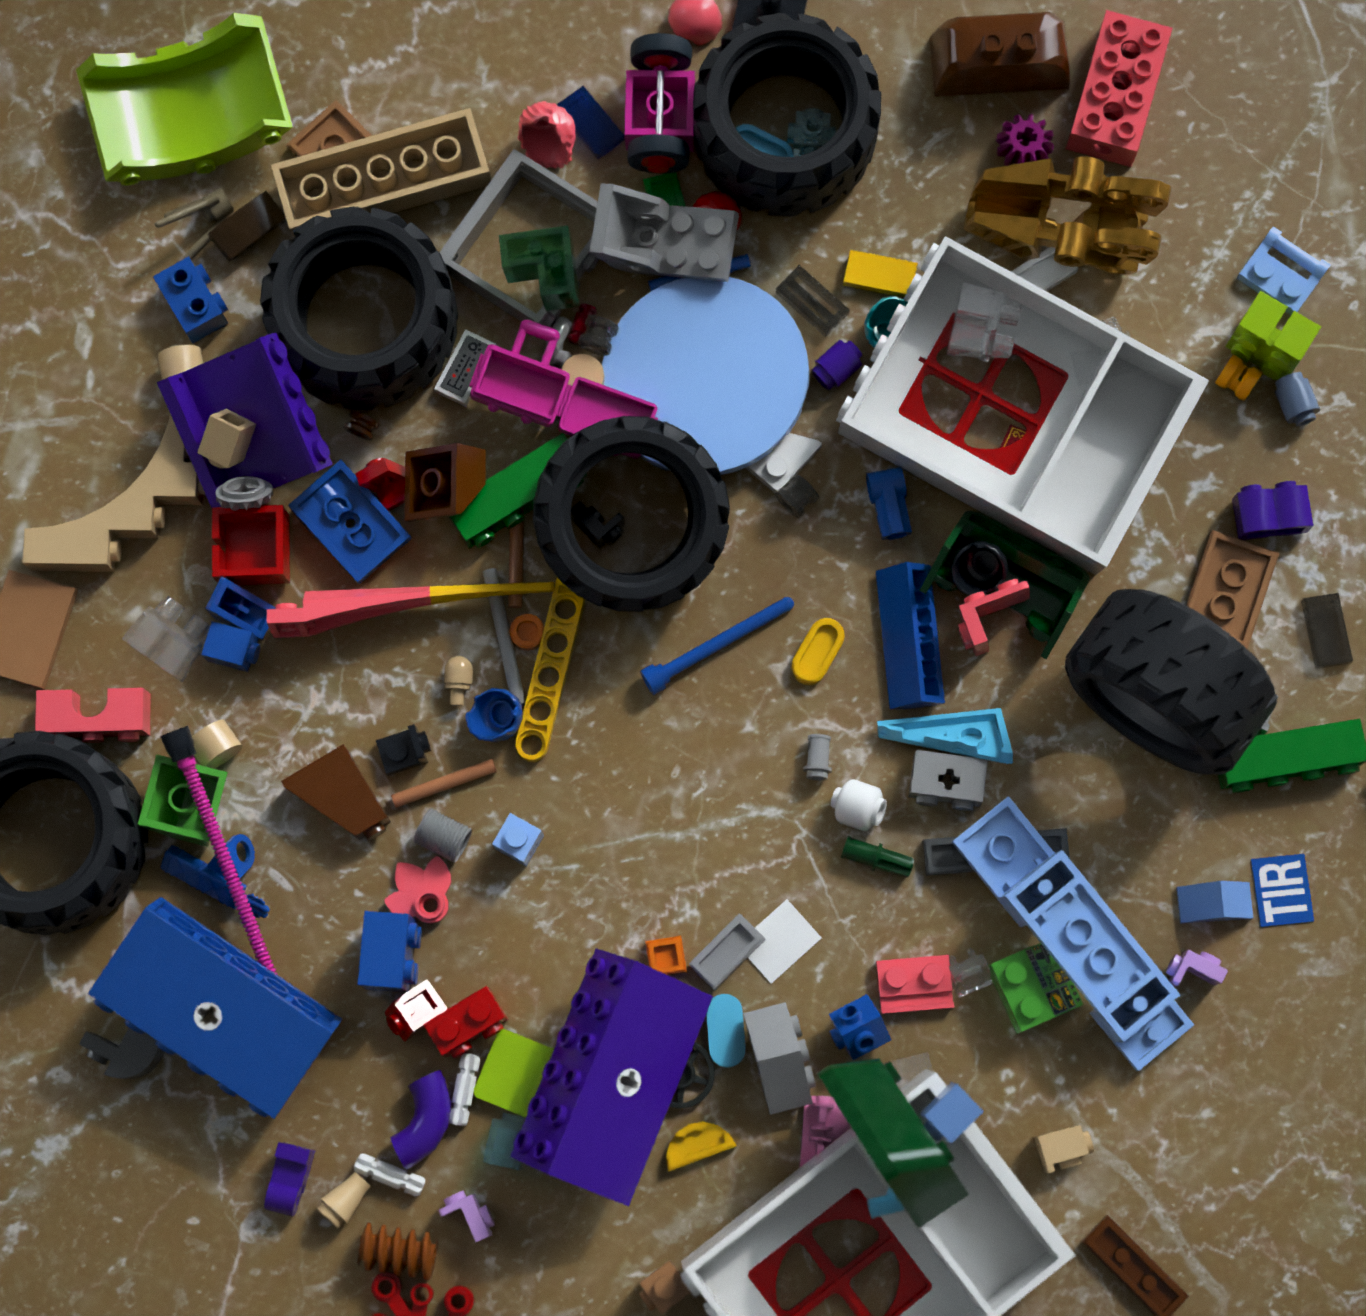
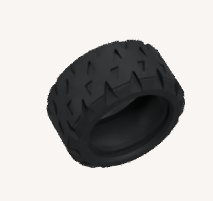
M785 13L757 17L756 25L754 26L746 23L740 24L721 38L720 47L712 48L699 69V79L694 86V141L697 156L703 161L704 171L721 192H730L731 197L739 205L755 212L769 209V215L793 217L799 215L807 208H809L810 213H814L833 205L842 193L847 195L862 179L867 165L871 163L881 117V91H879L878 76L867 54L862 55L857 41L841 28L836 27L833 32L825 20L804 14H798L797 21ZM788 75L810 80L823 88L832 97L840 111L842 124L836 134L825 145L811 153L795 157H781L764 153L754 148L742 138L730 117L732 107L746 89L763 79L774 76Z
M354 206L330 210L332 217L315 216L293 230L295 238L282 241L268 263L270 273L263 277L260 305L264 312L262 316L263 324L268 335L276 332L279 340L284 343L287 349V359L293 373L298 376L301 385L304 386L306 392L330 405L341 403L344 409L372 410L380 403H383L385 408L411 398L419 386L425 389L441 372L445 357L449 358L457 337L456 320L458 319V311L449 273L441 253L437 252L431 239L414 223L409 222L407 224L399 215L378 208H371V213L360 207ZM374 265L392 270L406 279L416 291L414 311L404 331L387 346L366 354H341L318 344L308 334L307 314L310 303L320 286L334 274L354 266Z
M621 416L602 420L579 430L562 443L552 457H550L539 477L533 499V525L537 543L546 563L559 580L577 596L597 606L615 611L643 612L644 610L665 607L684 598L685 594L697 588L714 569V563L724 550L729 531L728 517L730 504L726 484L722 481L715 461L706 449L699 445L687 432L668 422H662L649 417ZM620 453L642 454L665 465L680 482L688 507L686 530L676 550L659 565L637 573L614 572L594 563L580 548L571 525L572 499L583 476L598 462Z
M1121 589L1108 596L1065 657V669L1073 689L1100 718L1146 751L1172 765L1197 774H1225L1231 771L1275 709L1277 703V695L1270 676L1263 665L1243 644L1197 611L1167 596L1148 590Z
M44 731L15 733L13 735L14 738H0V809L22 787L43 779L59 778L74 781L83 789L91 803L95 818V835L91 850L82 866L66 881L41 891H18L0 874V924L24 933L52 935L58 932L66 934L88 927L100 915L105 917L126 898L130 883L135 884L137 882L146 857L144 843H148V829L137 825L142 810L140 804L142 801L132 781L115 763L80 740L60 733L55 735Z

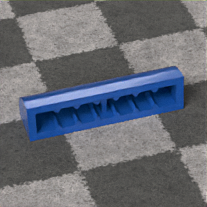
M904 562L876 571L890 709H916L945 704L933 585H931L926 594L919 591L931 569V566L927 564Z

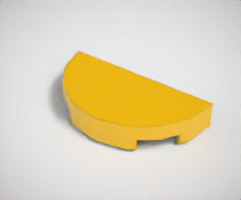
M708 1122L689 1124L679 1130L669 1143L666 1155L668 1172L737 1145L731 1135L718 1125Z

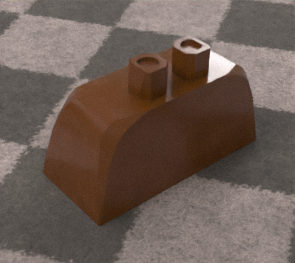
M1035 12L955 17L948 19L939 26L930 37L934 97L1063 90L1070 88V68L1065 22L1054 13Z

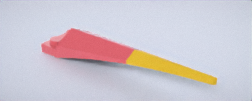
M554 582L305 591L303 608H297V605L293 603H281L275 605V609H266L267 625L273 638L310 637L362 620L428 605L490 596L554 591Z

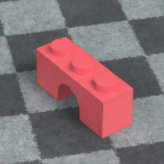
M108 688L107 704L104 710L96 716L84 717L80 710V695L72 689L36 690L35 731H44L55 735L60 733L71 738H82V742L101 743L104 742V737H118V741L137 742L139 741V736H150L151 694L144 688Z

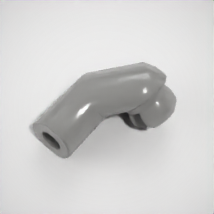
M558 317L552 327L559 332L560 339L556 344L550 366L559 367L560 369L565 361L572 356L570 352L563 351V342L572 327V322L565 317Z

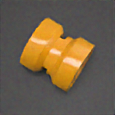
M1233 354L1214 384L1223 389L1229 388L1233 390L1237 398L1245 401L1263 372L1255 367L1249 368L1245 366L1242 359Z

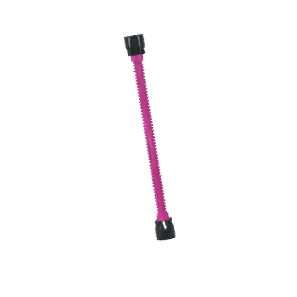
M185 726L164 734L160 737L166 752L171 757L173 763L177 762L179 770L182 769V772H185L183 775L186 776L187 785H190L188 788L191 789L192 798H195V806L198 807L197 811H200L199 815L201 820H203L202 824H205L204 828L206 833H208L207 836L210 837L209 841H212L211 846H214L212 849L215 850L214 854H217L216 859H219L217 862L220 863L219 867H222L221 872H224V880L229 885L228 889H231L229 892L232 894L231 897L234 898L233 902H236L234 905L237 907L236 910L239 911L238 915H241V923L244 924L243 928H246L245 932L247 933L246 936L249 937L248 941H251V948L255 950L253 951L256 954L255 958L257 962L277 974L275 972L276 969L273 968L274 964H271L272 959L268 955L269 951H266L267 947L265 946L266 943L263 942L264 938H261L262 934L260 929H258L259 926L256 925L257 921L254 920L255 916H252L254 913L251 912L252 908H249L250 903H247L249 900L246 899L247 895H244L245 890H242L244 887L241 886L242 882H239L240 877H237L238 873H236V868L234 869L235 865L232 864L233 860H230L232 857L229 855L230 852L227 851L228 847H225L227 844L224 842L225 839L222 838L223 834H220L221 830L219 829L220 826L217 825L218 821H215V814L211 812L213 808H210V801L206 799L208 796L205 795L206 791H203L204 786H201L203 783L200 782L201 778H198L199 773H196L198 771L195 769L196 760L194 755L196 751L189 727Z

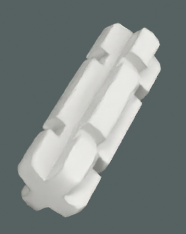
M465 1053L460 1057L458 1068H461L460 1074L457 1073L452 1097L454 1106L450 1110V1124L466 1126L468 1124L470 1111L467 1110L468 1106L472 1104L477 1078L474 1075L475 1071L478 1072L480 1058L477 1055Z
M360 1154L354 1165L356 1173L366 1177L371 1175L373 1180L398 1190L403 1188L405 1193L413 1196H419L425 1185L423 1177L414 1173L409 1175L406 1170L381 1160L376 1162L374 1157L366 1154Z

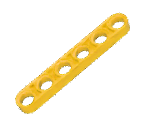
M558 577L523 710L522 722L516 737V750L519 756L527 762L540 761L548 751L585 604V599L577 596ZM563 601H570L576 607L575 614L569 619H562L556 614L557 605ZM556 634L564 636L568 641L566 649L560 653H554L547 647L549 638ZM547 668L555 669L559 673L558 682L551 687H546L539 682L540 673ZM544 702L550 706L551 712L547 719L537 721L531 717L530 710L535 703ZM529 736H536L542 741V748L535 755H528L522 750V743Z

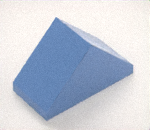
M1215 881L1176 888L1180 923L1253 919L1250 882Z

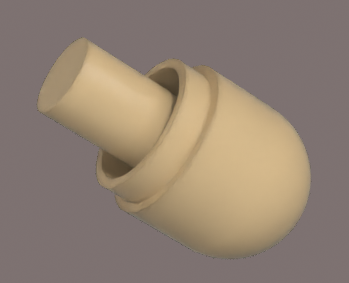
M463 656L452 657L445 665L444 684L445 689L450 690V705L464 706L465 691H469L470 685H472L473 666Z

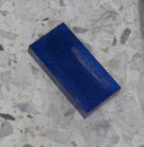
M581 86L557 104V106L564 108L573 118L576 134L598 160L625 140V135L584 86Z

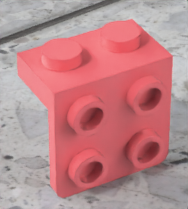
M1012 579L998 585L999 591L986 596L983 591L977 592L963 599L965 604L959 605L962 623L958 624L966 650L973 648L975 656L989 652L988 640L979 618L1028 600L1030 598V588L1027 581L1019 583L1018 579Z

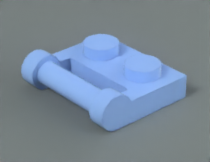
M1272 227L1241 270L1237 279L1257 293L1262 291L1288 306L1286 312L1291 315L1293 311L1298 312L1326 273L1330 264L1323 259L1318 261L1280 236L1281 231ZM1271 247L1312 273L1308 280L1269 255L1268 251Z

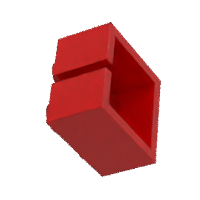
M264 505L260 508H249L247 511L245 509L233 511L231 508L223 507L212 508V539L217 544L212 546V577L217 583L221 577L230 580L236 585L290 583V515L283 505Z

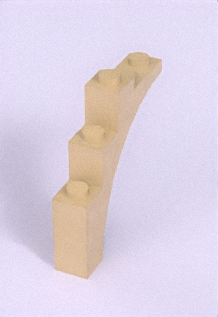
M171 414L159 448L146 469L126 491L106 506L80 519L49 527L25 528L22 563L31 571L115 572V563L121 559V543L117 538L159 539V528H164L165 510L164 507H160L161 505H202L203 495L206 494Z

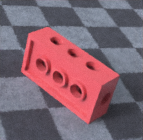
M1106 10L1066 150L1132 167L1139 149L1172 27Z

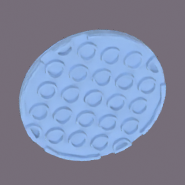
M729 277L728 282L682 278L651 291L636 302L621 318L609 338L602 361L605 386L656 404L657 412L655 417L658 418L657 420L668 422L691 435L699 445L706 449L715 461L720 475L744 469L771 453L772 449L790 433L802 412L809 387L808 356L801 332L794 319L766 291L753 284ZM641 454V458L665 471L669 470L659 461Z

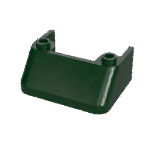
M966 511L941 548L919 591L926 594L934 581L944 590H959L952 581L950 570L955 555L964 546L974 541L983 540L996 544L1007 556L1009 571L1004 582L1018 579L1019 583L1027 581L1029 585L1030 598L1010 606V608L1028 617L1025 624L1029 634L1034 639L1047 642L1040 655L1047 659L1089 582L1090 577L1088 573L1073 562L976 511ZM997 589V590H995V591L989 592V593H987L986 595L991 594V593H994V592L999 591V590Z
M880 1059L831 1064L817 1073L875 1166L918 1228L969 1195L950 1166V1163L956 1159L943 1140L937 1144L935 1143L897 1086V1083L902 1078L890 1061L884 1065Z

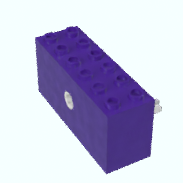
M596 948L586 965V973L580 988L572 999L571 1009L566 1022L557 1035V1043L551 1058L543 1069L542 1080L537 1092L529 1103L528 1114L521 1131L514 1139L510 1157L548 1175L629 1206L713 996L636 960Z

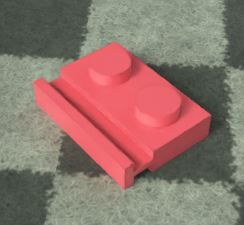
M949 955L876 961L881 1014L954 1008Z

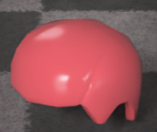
M675 0L669 8L668 22L674 34L692 41L697 46L704 45L715 39L722 29V15L714 0Z

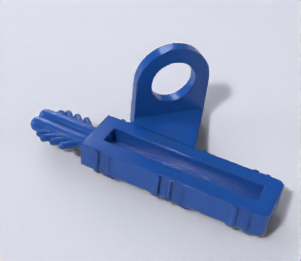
M244 834L232 836L225 846L228 847L227 851L230 852L229 855L232 857L230 860H233L232 864L235 865L234 869L236 868L237 877L240 878L251 868L255 859L253 844ZM239 842L246 851L244 862L237 855L236 848ZM174 845L165 851L160 866L165 873H169L171 876L184 881L189 886L213 897L227 907H231L234 910L237 908L234 905L236 902H233L234 898L231 897L232 894L229 892L231 889H228L229 885L224 880V872H221L222 867L220 868V863L217 862L219 860L216 859L217 854L207 864L205 861L199 860ZM242 883L241 886L244 887L242 890H246L247 885ZM248 894L246 899L249 900L247 903H250L249 908H252L253 916L255 918H266L270 911L269 906L265 905L262 898L258 899V896Z

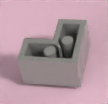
M786 1002L743 1013L770 1115L813 1104L810 1088L816 1087L811 1066L804 1067V1062L810 1061L805 1039L797 1040V1037L802 1036L797 1015L790 1016Z

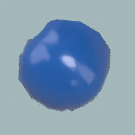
M491 688L481 693V695L475 696L472 709L465 714V720L472 735L478 740L495 743L508 740L515 735L523 718L522 705L518 697L506 689Z

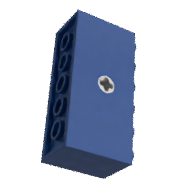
M162 897L145 907L87 993L95 998L94 1004L107 1013L115 1012L126 1019L125 1024L131 1030L139 1034L147 1033L157 1040L156 1045L161 1050L171 1055L177 1053L188 1061L186 1064L191 1070L202 1076L208 1074L218 1081L217 1085L222 1091L231 1096H237L238 1094L250 1102L248 1106L255 1113L262 1117L269 1115L274 1119L343 1020Z

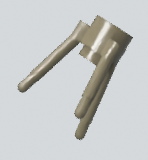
M221 188L199 200L166 212L164 214L165 218L155 222V227L160 228L198 211L202 212L208 223L213 220L216 221L183 256V259L188 256L191 259L211 240L208 233L228 218V215L234 213L230 201Z

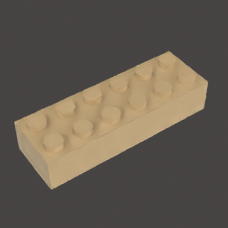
M470 108L271 165L286 220L293 238H295L293 230L312 217H332L330 210L354 206L360 207L371 213V208L396 213L487 187L491 181L489 168Z

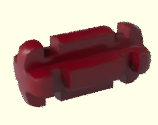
M581 303L578 306L580 312H576L571 327L572 334H569L568 338L570 343L584 347L587 344L586 338L590 336L595 321L593 316L597 315V310L592 305Z

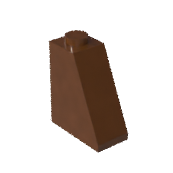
M344 744L281 781L290 793L359 840L366 837L367 841L378 837L386 831L384 826L391 822Z

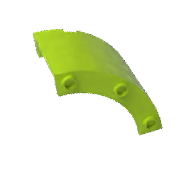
M233 13L215 27L203 32L204 39L188 46L185 41L157 48L155 56L137 58L135 52L123 54L93 53L76 69L106 182H120L121 185L129 186L140 181L164 179L194 172L207 174L214 171L216 166L241 158L266 145L278 143L281 140V136L293 128L262 16Z

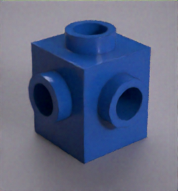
M868 994L829 1014L834 1028L829 1033L838 1050L845 1048L852 1060L891 1041L882 1016Z

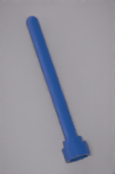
M784 597L664 666L661 664L656 666L651 664L640 670L646 686L652 695L666 689V684L671 682V677L790 611L794 607V601L790 597Z

